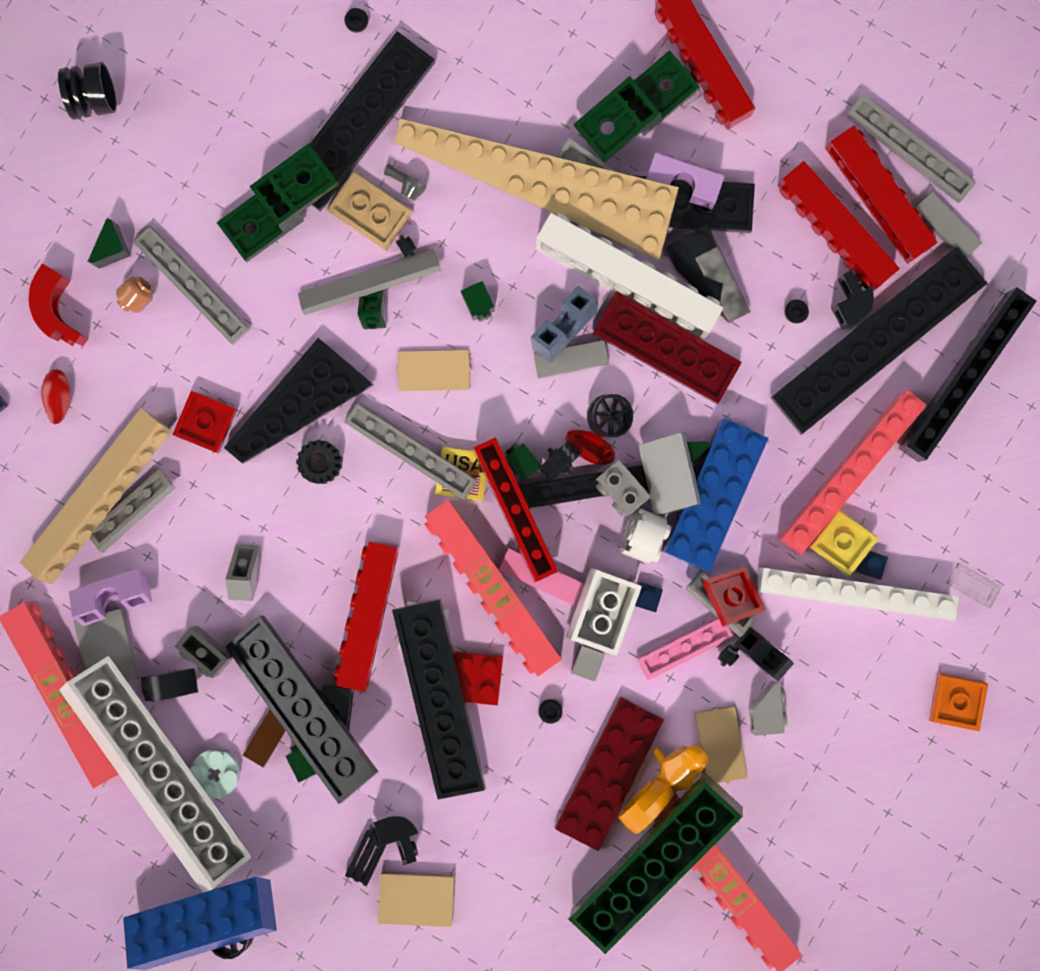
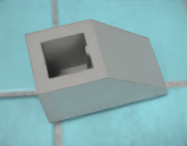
M771 681L749 707L751 733L755 736L785 733L784 726L788 725L786 712L782 710V702H785V691L783 687H780V683Z

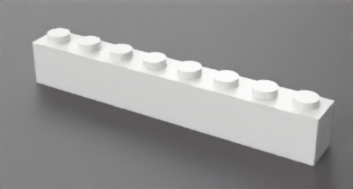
M758 567L756 581L758 592L956 621L959 600L957 596Z

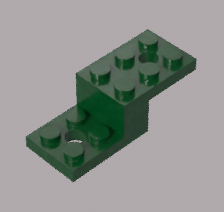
M669 50L635 80L631 76L626 78L573 125L599 158L606 163L638 134L647 135L700 90V86ZM665 79L673 83L672 89L668 92L661 91L659 88L661 81ZM612 122L614 124L613 132L603 134L601 132L602 124Z
M308 143L249 187L255 195L216 223L247 263L302 223L304 219L300 213L339 184ZM301 173H309L310 181L308 183L301 184L298 182V176ZM249 223L257 225V230L253 234L245 233V227Z

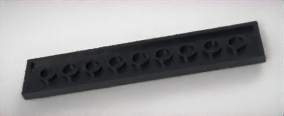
M955 247L770 397L771 400L799 434L802 435L988 284L987 281L962 251Z

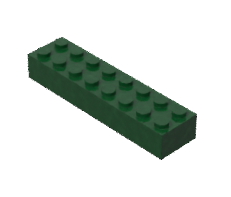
M705 772L572 907L568 920L606 954L743 817V806Z

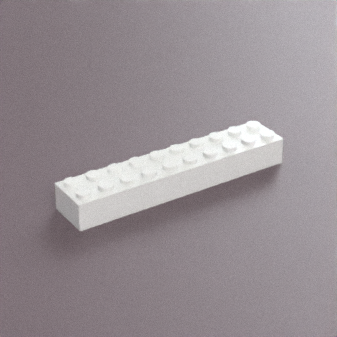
M109 656L64 684L60 692L203 893L214 889L251 858V855Z

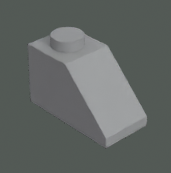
M235 545L225 579L228 600L253 601L258 584L260 546Z

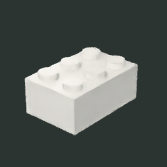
M590 568L566 637L617 656L642 586Z

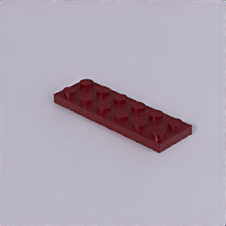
M617 291L592 333L716 405L721 401L742 363Z
M622 697L619 698L555 825L557 831L599 851L664 722L663 718Z

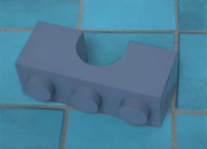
M577 286L562 302L563 308L556 320L552 323L546 320L531 336L532 349L550 363L553 362L597 313V299L580 286Z

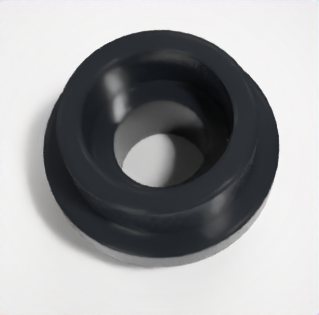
M352 8L346 13L344 21L348 30L359 33L366 29L368 26V16L364 10ZM358 18L361 20V22L359 24H353V20Z
M403 234L400 235V239L395 241L405 258L410 255L413 257L415 255L413 250L416 249L415 244L409 236L405 238Z
M796 299L786 305L784 314L789 322L799 324L807 319L809 308L804 301ZM793 308L799 309V316H795L792 313Z
M729 644L717 657L721 662L720 665L722 667L726 665L732 666L739 658L737 654L739 649Z
M547 699L540 704L538 713L543 722L553 724L561 719L563 709L558 701ZM548 707H553L555 709V713L553 715H548L546 713V709Z

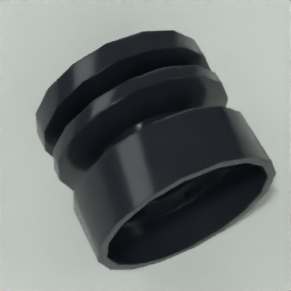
M103 62L85 64L83 72L78 66H72L71 69L68 67L59 69V90L65 109L71 119H81L82 116L84 118L91 117L92 108L98 116L116 113L117 102L113 82Z

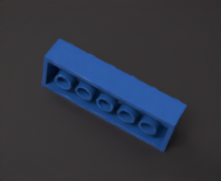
M725 418L719 421L710 441V446L707 448L695 475L701 504L680 510L662 550L663 553L705 572L711 571L769 439L768 437Z
M255 876L123 917L127 969L147 970L277 931L271 881Z

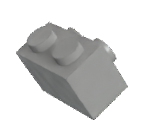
M620 460L595 479L598 482L595 487L604 497L610 496L614 501L611 505L620 516L623 513L626 516L631 515L651 498Z

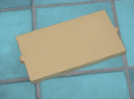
M469 350L398 352V369L396 373L399 374V391L470 390L469 373L472 369L469 367Z
M735 706L721 709L713 707L712 710L695 713L701 748L709 756L705 772L717 783L726 782L729 784L733 780L748 778Z

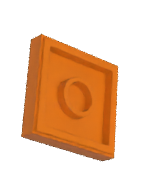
M938 673L929 721L980 732L988 683Z

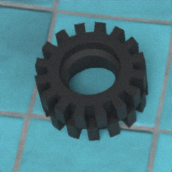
M316 440L310 441L307 445L301 447V452L297 454L299 457L298 460L296 459V464H298V472L302 474L301 476L304 479L315 484H327V482L333 481L334 477L339 475V470L342 469V457L334 445L326 441ZM316 453H324L328 458L327 468L320 472L313 470L310 464L312 456Z

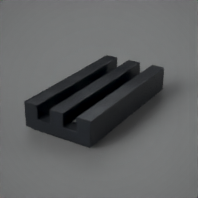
M366 831L345 874V877H351L354 881H359L366 887L387 846L380 847L366 878L361 876L376 846L371 831ZM370 837L373 841L358 872L355 873L353 869Z

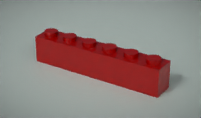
M657 0L654 11L655 17L660 24H664L669 41L672 44H676L681 61L684 64H688L691 69L692 78L703 89L705 101L709 105L712 104L715 109L717 121L721 125L724 124L728 130L751 117L756 109L692 1Z
M853 125L829 142L825 148L907 264L938 243L934 231L924 224L921 213L909 203L906 192L894 182L893 174L889 169L884 168L880 162L879 154L869 147L866 137L861 130H857L855 125Z
M805 161L801 162L778 184L780 194L786 200L790 199L796 206V212L802 218L806 217L812 224V230L818 236L822 235L827 241L828 248L833 253H838L843 259L844 266L849 271H854L865 289L872 287V290L875 291L900 269Z
M496 437L473 447L477 461L533 581L537 582L557 573V567Z
M369 542L368 546L364 545L361 560H364L362 570H358L355 582L359 584L357 593H353L350 607L354 609L352 617H348L346 620L345 631H348L346 641H342L339 655H343L341 665L337 664L334 672V679H337L336 686L361 692L368 690L400 549L398 547Z

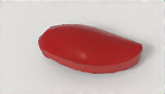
M52 369L43 380L41 396L49 421L52 424H59L64 420L68 412L71 392L64 372L59 369Z
M571 430L567 432L565 436L566 442L571 440L574 446L582 452L580 457L597 465H608L615 460L616 454L614 449L602 437L584 430Z

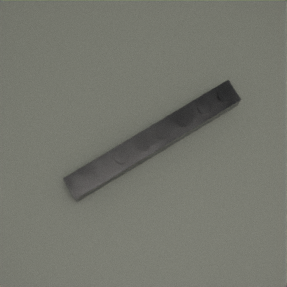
M1018 287L1005 293L898 449L917 462L925 461L929 458L1037 300Z

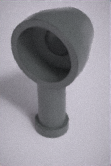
M388 164L384 170V175L390 176L402 183L401 194L413 201L423 194L427 187L418 180L397 170L391 164Z

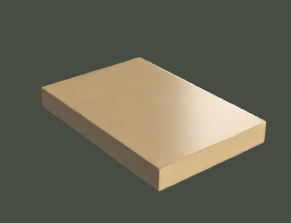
M353 171L327 208L330 214L385 251L388 250L413 214L411 209L355 171Z
M381 872L378 924L452 927L455 875Z

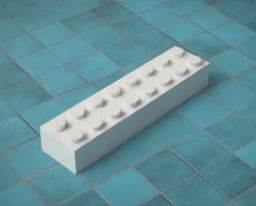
M550 213L536 238V250L614 293L617 291L700 339L704 340L708 336L723 310L718 300L710 296L705 298L698 294V290L688 284L683 286L676 282L677 278L666 272L662 274L655 270L653 264L644 260L640 262L634 259V255L628 250L614 248L611 241L604 237L596 238L591 235L589 229L582 225L576 227L569 223L570 220L560 213H557V215Z

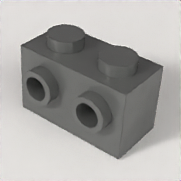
M199 626L190 627L175 645L180 651L179 654L186 660L196 664L198 670L206 677L214 678L219 676L233 659L224 647Z

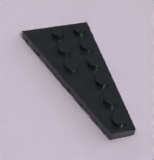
M317 338L226 444L224 449L242 464H245L371 388L374 384L322 340Z

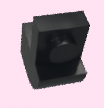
M852 270L844 273L837 279L847 299L831 308L842 330L863 319L871 311L874 303L872 287L862 291L861 280L856 274H853Z
M749 627L745 634L734 644L754 664L778 682L794 664L790 658L776 649L752 627Z
M194 668L141 677L142 693L145 701L166 700L198 692Z
M391 816L370 824L377 848L396 842L403 866L417 861L415 856L418 855V850L415 842L410 841V837L418 834V831L412 822L404 817Z

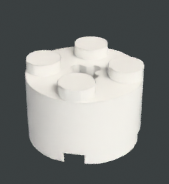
M638 508L635 510L638 513L636 518L631 516L621 539L625 546L624 549L620 547L619 551L646 564H649L651 561L657 562L662 553L660 546L663 539L666 540L668 538L671 526L667 525L665 518Z

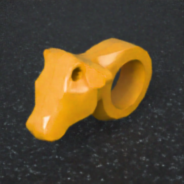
M697 744L690 745L689 747L683 745L667 756L657 747L653 750L661 765L659 774L646 784L618 815V818L626 828L634 834H638L661 813L677 791L690 789L709 761V756L703 748Z

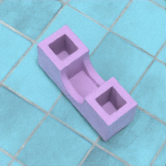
M661 152L660 154L655 153L646 179L670 185L675 180H685L692 188L689 202L712 210L725 176L720 175V172L716 169H703L697 167V164L692 161L684 160L682 162L674 159V156Z
M139 568L128 569L119 575L105 577L101 581L89 585H81L77 589L69 591L72 618L82 626L106 619V605L111 599L119 597V601L128 610L152 603L148 577Z

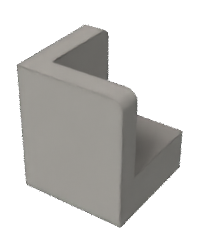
M581 644L571 670L572 674L596 681L605 653Z

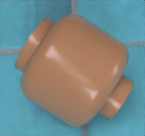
M129 277L116 290L117 303L126 312L130 310L138 313L152 301L153 288L142 277Z

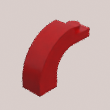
M42 263L31 281L28 295L29 308L34 322L45 335L53 340L59 341L62 339L71 346H74L75 343L84 346L88 338L67 325L59 313V300L70 280Z

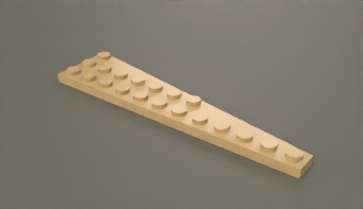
M404 119L399 120L395 143L556 215L560 213L574 223L660 260L679 187Z

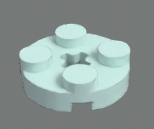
M210 749L200 754L193 761L189 770L209 798L213 800L223 798L235 789L239 779L240 766L230 752ZM210 768L220 770L219 780L210 778Z

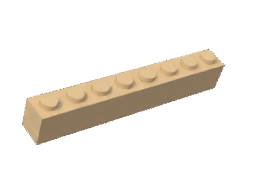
M140 408L20 563L37 580L53 584L84 543L91 537L92 532L106 518V515L116 502L120 500L130 484L135 481L137 475L151 460L155 452L166 441L172 430L157 417Z

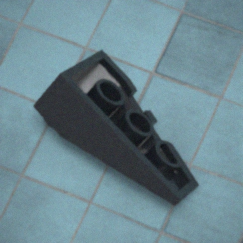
M705 225L666 247L675 269L703 297L710 296L720 302L719 305L723 307L720 315L728 323L751 312L709 225Z

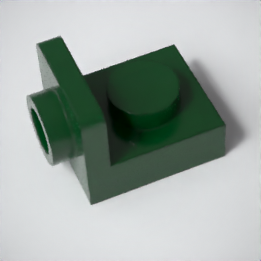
M383 290L359 297L357 315L365 330L386 328L387 322L384 317L385 294Z

